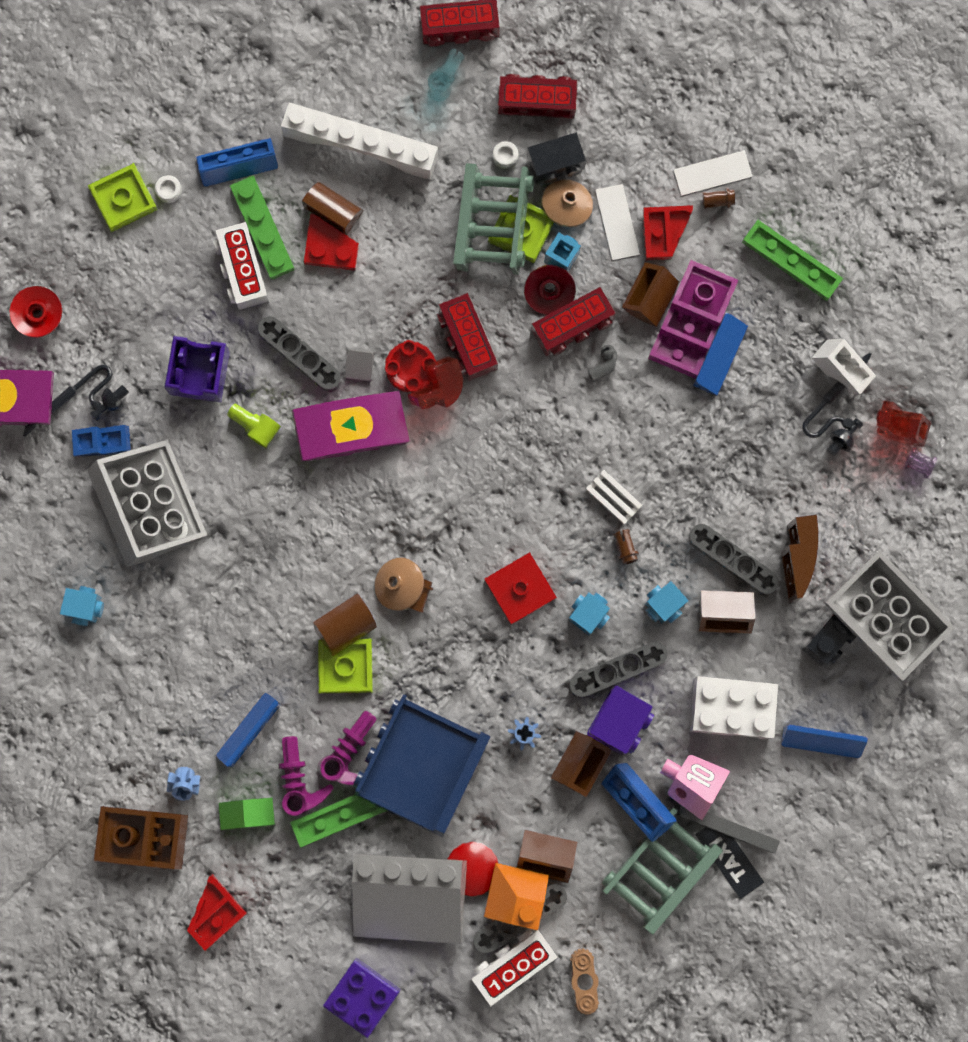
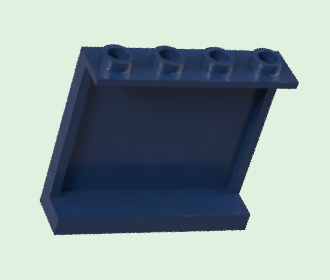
M403 694L400 701L395 699L388 714L392 715L389 724L383 723L379 730L377 738L381 740L376 749L371 747L365 759V762L369 763L365 772L359 771L353 783V786L356 787L355 795L443 838L491 736L483 732L479 735L407 700V696Z

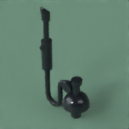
M871 352L861 358L865 364L868 363L872 355ZM839 381L823 396V401L805 419L802 425L806 436L818 438L834 422H841L845 429H837L830 434L833 443L827 448L829 453L834 456L840 450L850 452L854 444L852 434L857 429H860L863 423L857 418L852 420L851 418L844 419L835 416L830 418L816 433H811L807 426L827 404H831L846 388Z
M98 365L74 386H69L52 401L51 414L57 412L75 396L77 390L100 370L107 371V377L89 394V402L93 409L90 415L96 421L100 419L99 416L107 409L118 411L124 408L120 400L129 391L123 385L114 392L106 388L101 396L103 404L101 405L100 402L94 400L95 394L109 383L113 376L109 366ZM27 424L23 436L26 437L36 428L37 424Z

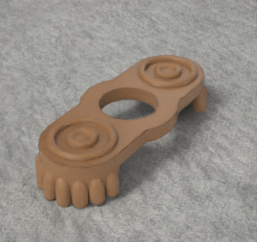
M582 948L577 949V951L575 950L574 954H571L572 958H570V961L572 962L573 970L571 984L575 991V1007L577 1011H580L581 1014L584 1013V1015H591L598 1009L599 1005L597 995L599 980L595 974L594 956L588 949ZM582 974H588L592 977L593 985L588 990H582L577 985V979Z

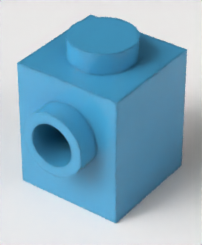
M558 233L545 253L544 263L560 266L569 272L580 254L581 245L574 238Z
M670 581L662 589L657 585L646 595L649 600L645 603L647 606L645 611L654 622L659 620L663 624L668 620L672 623L682 614L680 608L688 602V599Z
M80 586L79 590L66 588L60 615L72 618L71 623L87 626L88 622L96 623L97 617L101 618L104 602H101V596L95 594L96 589Z
M589 592L585 597L580 595L571 606L575 611L568 620L590 636L596 627L601 630L610 617L607 615V612L610 608L606 606L608 601L598 593L592 595Z

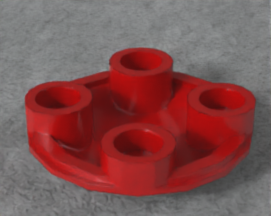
M406 340L390 350L385 361V372L388 380L395 388L403 392L415 393L424 390L432 383L436 375L437 361L434 354L428 347L412 340Z
M477 842L463 843L453 849L447 859L467 861L465 895L473 897L483 895L489 891L495 863H498V859L493 851L484 844Z

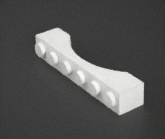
M290 102L281 124L284 137L307 144L330 145L355 151L383 161L407 174L431 180L438 159L437 146Z

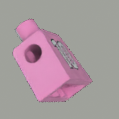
M690 755L682 767L667 759L660 773L673 780L668 795L696 817L703 820L730 771Z

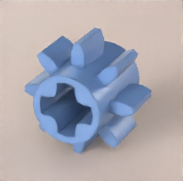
M526 717L522 724L515 719L516 729L508 730V733L514 734V739H512L510 744L520 743L521 751L524 749L525 744H529L530 747L534 748L535 745L532 740L534 738H541V735L535 734L534 730L539 724L536 723L533 726L528 724L529 717ZM523 727H528V732L532 733V737H527L526 741H522L521 736L517 735V731H521Z
M178 767L175 774L168 773L166 791L172 792V796L177 800H189L192 794L198 795L200 775H195V772L189 767Z

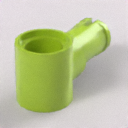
M236 403L231 406L227 413L229 418L245 428V431L248 433L247 436L264 448H267L281 428L277 422L263 413L260 416L258 414L253 415Z

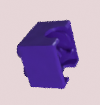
M173 336L164 386L168 394L221 403L230 355L226 343L211 341V344H200L192 342L185 337Z
M615 686L610 690L587 731V736L594 738L620 755L628 752L634 753L641 741V738L637 735L641 729L645 730L648 728L654 717V714L650 713L653 707L624 689Z
M356 957L323 1004V1007L368 1039L401 989Z

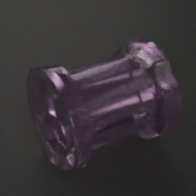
M913 447L906 458L903 468L915 470L923 474V478L928 479L938 458L935 456L930 458L917 452V448Z

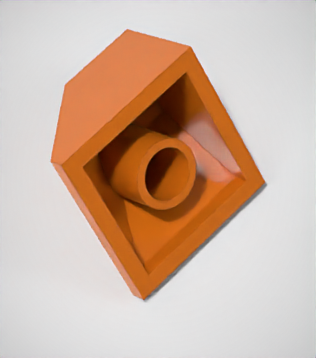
M495 863L484 917L538 930L549 875Z

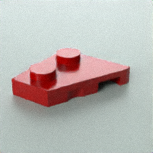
M310 214L304 265L356 271L359 243L315 214Z
M214 874L210 875L207 880L202 897L187 929L204 951L210 948L247 914Z

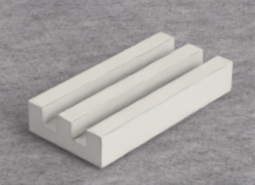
M605 470L585 489L623 525L642 507V504ZM604 479L634 507L631 509L601 480ZM598 486L618 506H620L627 513V515L624 517L594 488Z

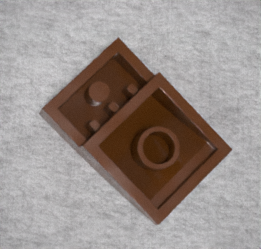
M817 515L795 517L787 525L790 545L781 552L789 604H794L803 598L814 573L818 552Z
M101 806L94 861L182 869L188 815Z

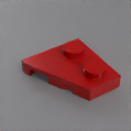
M693 205L643 207L646 260L672 259L693 211Z

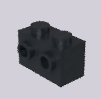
M577 132L527 147L526 156L536 184L541 182L543 184H550L558 179L557 177L564 175L568 177L576 176L585 169L586 158Z
M832 612L802 650L821 666L829 662L834 664L843 653L840 648L845 642L850 644L856 636Z

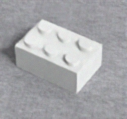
M697 676L694 678L690 732L773 739L775 734L778 684Z

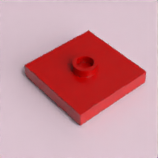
M530 552L484 578L510 625L557 599Z

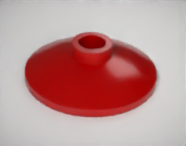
M31 286L17 293L11 302L9 313L13 326L20 333L28 337L37 338L50 334L58 327L62 319L63 310L61 301L52 290L43 286ZM37 310L42 311V316L39 318L34 317V313Z

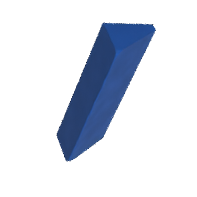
M271 138L196 157L204 187L278 168Z
M725 313L693 386L715 396L718 395L748 325L733 315Z
M264 693L216 755L217 758L227 767H233L275 714L281 703L268 693Z
M786 725L783 727L781 745L795 749L860 758L868 738L859 735Z
M627 763L615 764L601 784L651 842L657 840L677 821Z

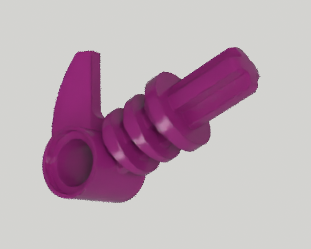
M366 710L363 711L350 730L346 727L342 730L345 737L343 739L338 738L339 745L331 747L334 750L333 753L323 757L318 763V772L323 778L342 784L353 785L358 774L348 770V765L352 761L350 755L358 753L356 750L358 745L361 747L366 745V742L362 739L377 720L373 714ZM329 760H334L338 764V770L334 775L329 776L325 773L324 766Z
M287 736L282 738L284 763L278 764L279 769L285 772V775L281 776V779H285L286 783L282 785V788L286 789L282 806L287 814L299 816L321 804L331 794L334 787L332 784H329L314 793L307 792L306 783H302L301 780L302 777H305V774L301 773L300 768H303L306 764L305 761H300L298 738L297 736ZM295 795L301 797L303 801L302 808L298 811H292L288 806L289 799Z

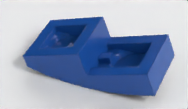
M127 425L72 430L73 456L111 455L131 450L130 431Z

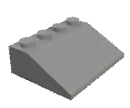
M168 440L98 459L87 470L126 567L149 561L207 536ZM170 517H177L179 523L172 522L169 524L167 520ZM184 521L186 522L188 527L186 537L174 541H169L164 537L162 531L173 538L180 536Z
M880 550L859 567L825 603L900 682L955 629L946 617Z
M354 854L352 875L354 937L462 944L467 861Z

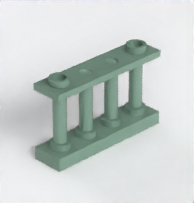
M466 163L453 261L458 271H468L469 263L481 261L510 263V269L513 274L519 275L520 267H524L525 252L522 251L528 196L529 192H533L534 176H531L527 167H522L521 178L483 176V173H480L476 164ZM482 186L519 188L518 203L480 201V198H477L478 188L482 189ZM479 211L516 213L515 228L478 226L477 223H474L475 213H479ZM476 236L513 238L512 253L474 251V248H471L472 238H476Z
M674 808L669 809L670 813L674 816L677 810ZM677 822L668 830L696 853L695 857L698 860L692 867L682 864L656 840L651 842L646 836L616 873L611 871L601 882L604 885L601 890L607 895L613 889L644 916L645 924L642 927L652 935L723 852L716 844H711L709 847L706 844L703 846ZM647 847L679 874L678 878L681 881L675 888L666 886L637 860ZM629 868L661 895L660 898L663 902L657 909L654 907L650 908L619 881Z

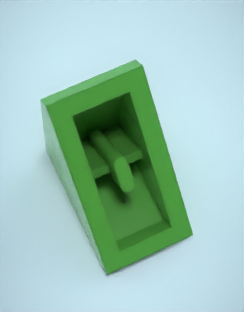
M273 798L219 803L221 830L275 825Z

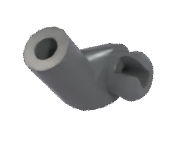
M605 345L601 348L599 365L587 371L593 382L614 371L617 351L612 345Z

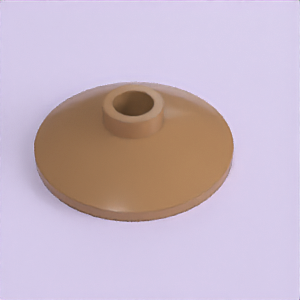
M558 180L551 183L544 191L542 207L546 216L555 224L563 227H576L586 222L590 217L593 201L588 190L580 183L572 180ZM565 197H569L573 201H568Z
M395 558L386 562L380 568L375 579V593L379 602L386 608L395 611L405 610L414 605L421 596L424 586L421 569L415 562L406 558ZM397 578V584L393 587V581Z

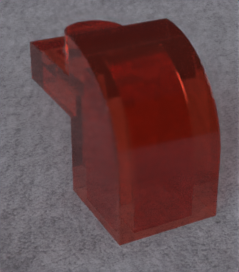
M446 356L424 365L430 385L408 394L410 405L421 409L431 408L435 405L445 408L451 406L459 398L463 388V376L458 360Z
M883 401L882 408L879 409L876 417L877 433L879 435L904 444L925 446L931 422L923 414L903 411L894 402Z

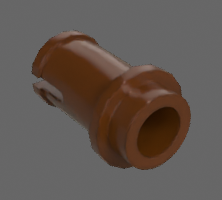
M725 188L724 191L702 192L704 209L721 206L730 208L731 205H735L734 189L729 190V188Z
M629 529L622 530L625 541L622 540L620 531L613 534L620 554L618 559L622 561L623 565L638 561L637 556L639 552L635 551Z
M424 579L422 594L417 602L409 607L410 609L423 613L430 590L433 591L431 587L433 582Z

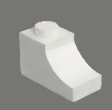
M845 339L826 340L812 357V360L827 377L830 376L850 389L854 395H860L876 376Z

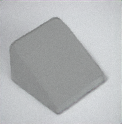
M348 349L345 379L371 382L374 353Z

